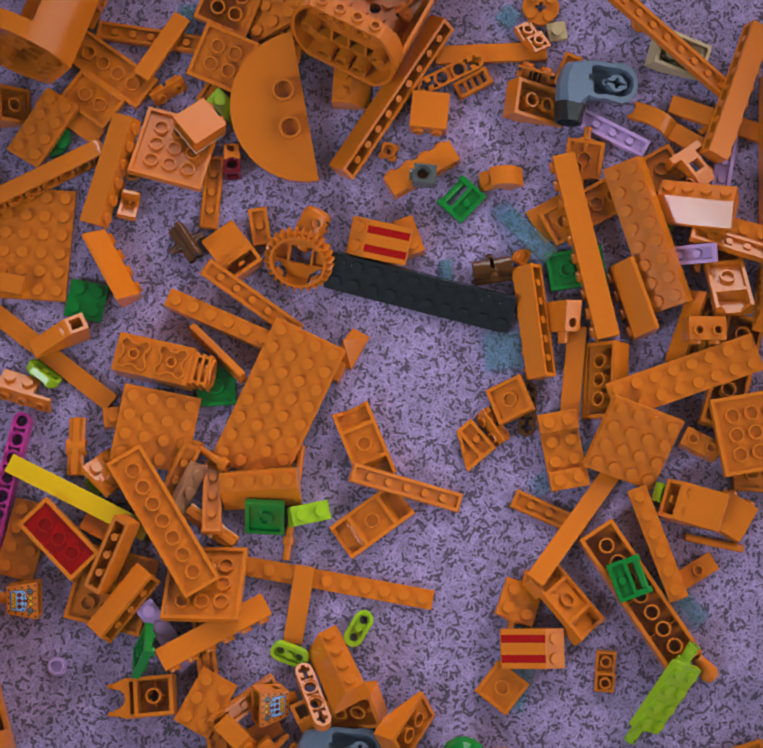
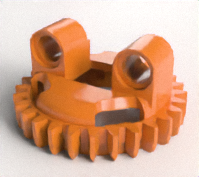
M289 226L287 231L281 229L280 233L276 232L266 245L264 252V262L267 263L266 269H270L269 275H275L273 280H280L279 285L285 283L286 289L289 286L293 287V291L296 288H300L301 292L304 288L307 291H310L311 287L316 289L318 285L322 286L332 273L334 257L331 255L333 250H331L329 243L324 242L325 238H318L319 233L312 234L313 229L306 232L305 227L300 231L295 226L294 231H292ZM293 245L312 249L310 264L290 260ZM276 261H280L284 268H286L285 276L278 265L275 266ZM317 270H321L320 275L317 274L310 278V274L316 272Z

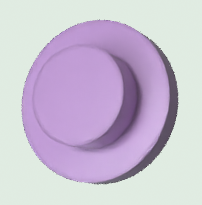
M53 657L47 664V670L52 676H61L67 670V662L62 657Z

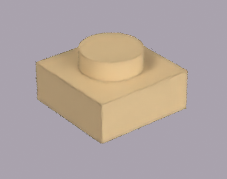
M565 21L546 24L549 43L568 40Z

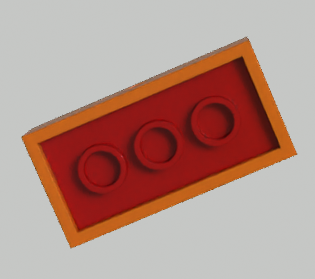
M45 497L17 524L62 573L73 582H76L92 566L99 551L90 539L48 497Z

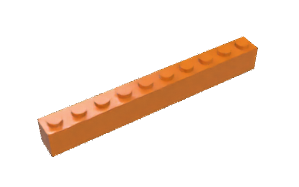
M433 15L428 17L391 81L380 88L330 162L329 166L338 175L354 180L455 30L445 18Z
M575 151L554 155L548 165L550 173H554L555 177L553 187L555 192L558 191L559 199H557L559 210H563L564 217H562L563 227L567 228L569 234L566 235L568 246H572L573 250L571 260L573 265L576 264L577 267L575 276L577 283H581L582 290H580L581 300L586 303L587 308H584L586 319L590 320V336L594 338L595 342L617 338L620 332Z
M171 288L164 303L167 310L260 351L270 332L265 328ZM341 362L332 381L333 383L340 384L347 368L345 363Z

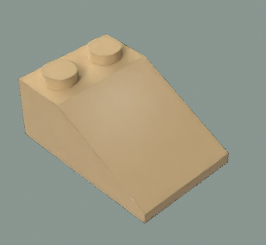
M674 31L707 61L709 60L712 46ZM651 39L644 66L661 73L699 81Z

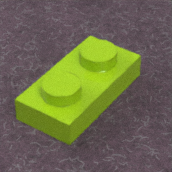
M217 87L206 101L210 102L214 106L215 112L223 116L226 122L233 127L230 115V98Z

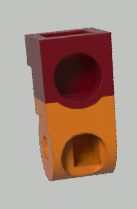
M240 143L224 144L223 173L225 180L242 179Z

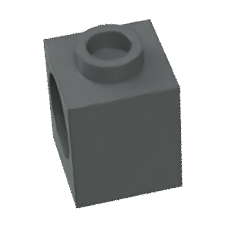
M414 163V169L410 168L409 174L412 186L435 189L437 165ZM424 172L428 177L421 179L418 177V174Z

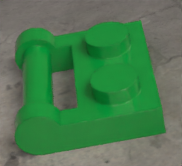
M461 175L458 178V182L443 198H439L436 203L461 225L486 199V195L465 176ZM463 187H466L467 190L450 206L448 202Z
M639 554L605 566L619 603L653 591L642 569ZM629 563H632L642 588L640 590L636 589L627 566Z

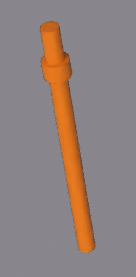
M302 445L296 457L295 466L300 467V480L302 477L305 445ZM288 521L286 535L283 536L282 543L284 545L282 560L290 561L291 549L295 541L293 537L294 527L289 528Z

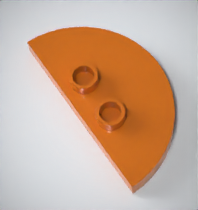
M288 32L264 42L243 62L231 90V121L243 150L264 171L291 182H319L292 32Z

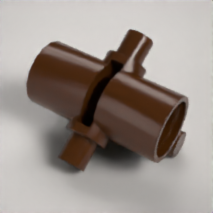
M180 221L174 223L175 227L169 231V234L175 244L174 247L169 249V253L171 256L182 253L189 264H193L197 258L201 259L204 256L203 251L198 245L199 240L203 239L204 235L201 231L196 234H190L184 223Z
M487 254L485 260L472 262L475 286L512 281L513 271L510 256L494 258L492 254Z

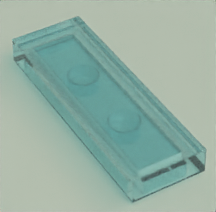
M659 580L656 584L665 594L661 581ZM687 590L689 596L673 602V605L691 626L696 629L710 615Z

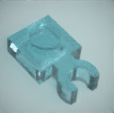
M179 4L178 13L190 20L191 24L196 25V20L193 19L197 5ZM191 24L187 29L189 30L188 34H193Z

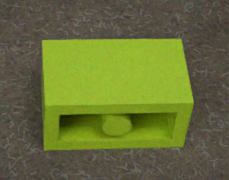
M328 500L285 509L289 528L331 519Z

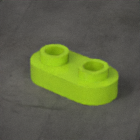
M30 359L26 366L28 373L42 381L47 388H57L62 381L59 374L38 359Z
M360 610L355 614L344 633V641L348 646L357 647L363 642L374 622L373 615L369 611ZM366 616L368 619L367 623L362 624L360 618ZM352 633L357 634L358 638L356 641L350 639Z
M284 640L275 641L270 649V654L275 660L295 668L298 664L307 663L309 660V653L305 648Z

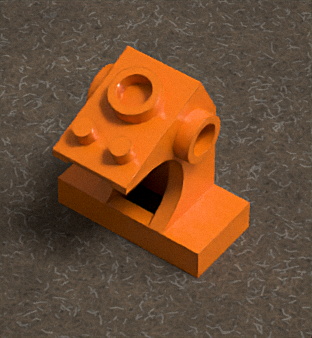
M698 140L669 158L664 166L668 173L675 168L681 169L688 177L686 182L709 184V182L715 179L711 166L707 165L698 154L702 147ZM693 162L699 170L696 172L690 163Z

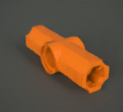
M73 417L69 419V438L66 440V455L68 456L67 476H84L80 470L85 465V456L88 453L86 451V445H88V440L86 439V418Z
M192 503L183 516L193 525L200 528L199 530L201 531L202 509ZM223 523L221 535H207L224 547H234L240 539L237 534L226 528Z

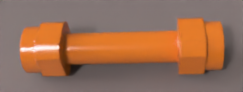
M192 441L193 445L202 449L200 454L216 463L218 469L227 472L231 468L232 462L225 456L221 458L205 448V444L201 441Z

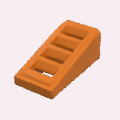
M483 66L452 84L460 100H463L495 83L486 66ZM484 74L487 81L483 82L480 75ZM477 77L480 83L479 86L476 85L473 78ZM469 80L473 86V89L471 90L467 84V81ZM461 84L464 85L466 93H463L460 87Z

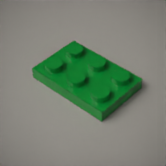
M598 246L599 252H600V256H601V260H602V264H603V268H604V272H605V276H606V280H607V274H606V269H605V263H604V258H603L602 247H601V246ZM573 250L545 254L551 292L582 288L581 283H577L576 264L573 265L571 260Z

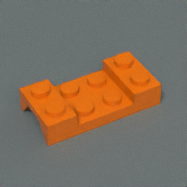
M718 252V262L701 263L702 269L706 273L711 293L710 302L714 316L753 314L755 303L743 257L726 252Z
M368 401L347 411L332 415L351 464L355 462L397 474Z
M576 409L537 415L536 420L550 492L554 493L571 488L590 486L587 467L581 464L584 455Z
M378 491L329 528L353 560L367 550L368 547L415 515V512L403 497Z
M558 564L543 587H540L531 579L523 584L535 600L540 597L565 627L564 634L574 646L583 641L593 629L605 620L603 615L560 564Z

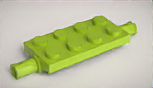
M689 641L681 655L671 660L630 720L629 724L632 727L623 737L626 742L635 745L642 732L646 731L658 735L663 730L666 722L674 714L675 709L681 700L685 698L686 693L701 673L697 666L691 664V660L700 650L697 644Z

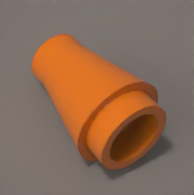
M701 653L692 659L694 665L701 670L699 675L702 681L710 683L719 676L718 668Z

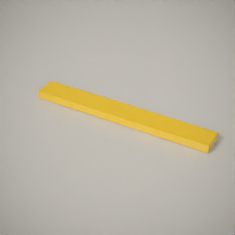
M15 454L12 455L5 469V472L108 524L111 523L113 516L118 514H128L139 521L135 514ZM141 524L136 538L144 541L147 533Z

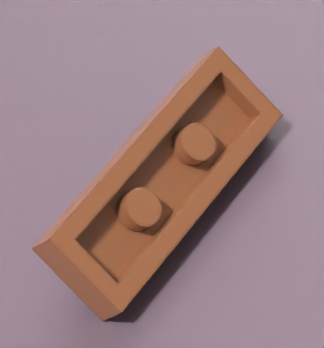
M190 461L172 495L182 515L185 514L209 469L205 465Z

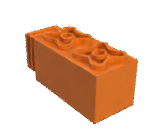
M120 332L111 370L118 376L189 392L199 388L201 391L206 390V392L210 393L216 378L218 361L212 355L210 357L207 354L201 355L193 347Z

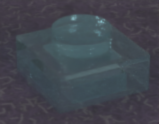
M508 3L495 15V19L507 30L521 17V14Z

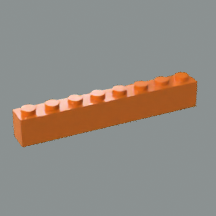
M756 20L743 26L699 155L716 164L727 161L732 155L731 149L733 143L737 140V132L743 122L744 111L749 105L748 99L754 90L755 79L760 73L759 67L763 61V24Z

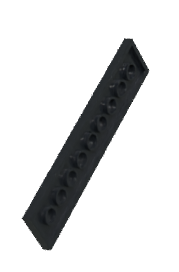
M333 250L331 256L334 257L332 262L334 267L328 280L324 283V288L508 335L517 301L516 296Z

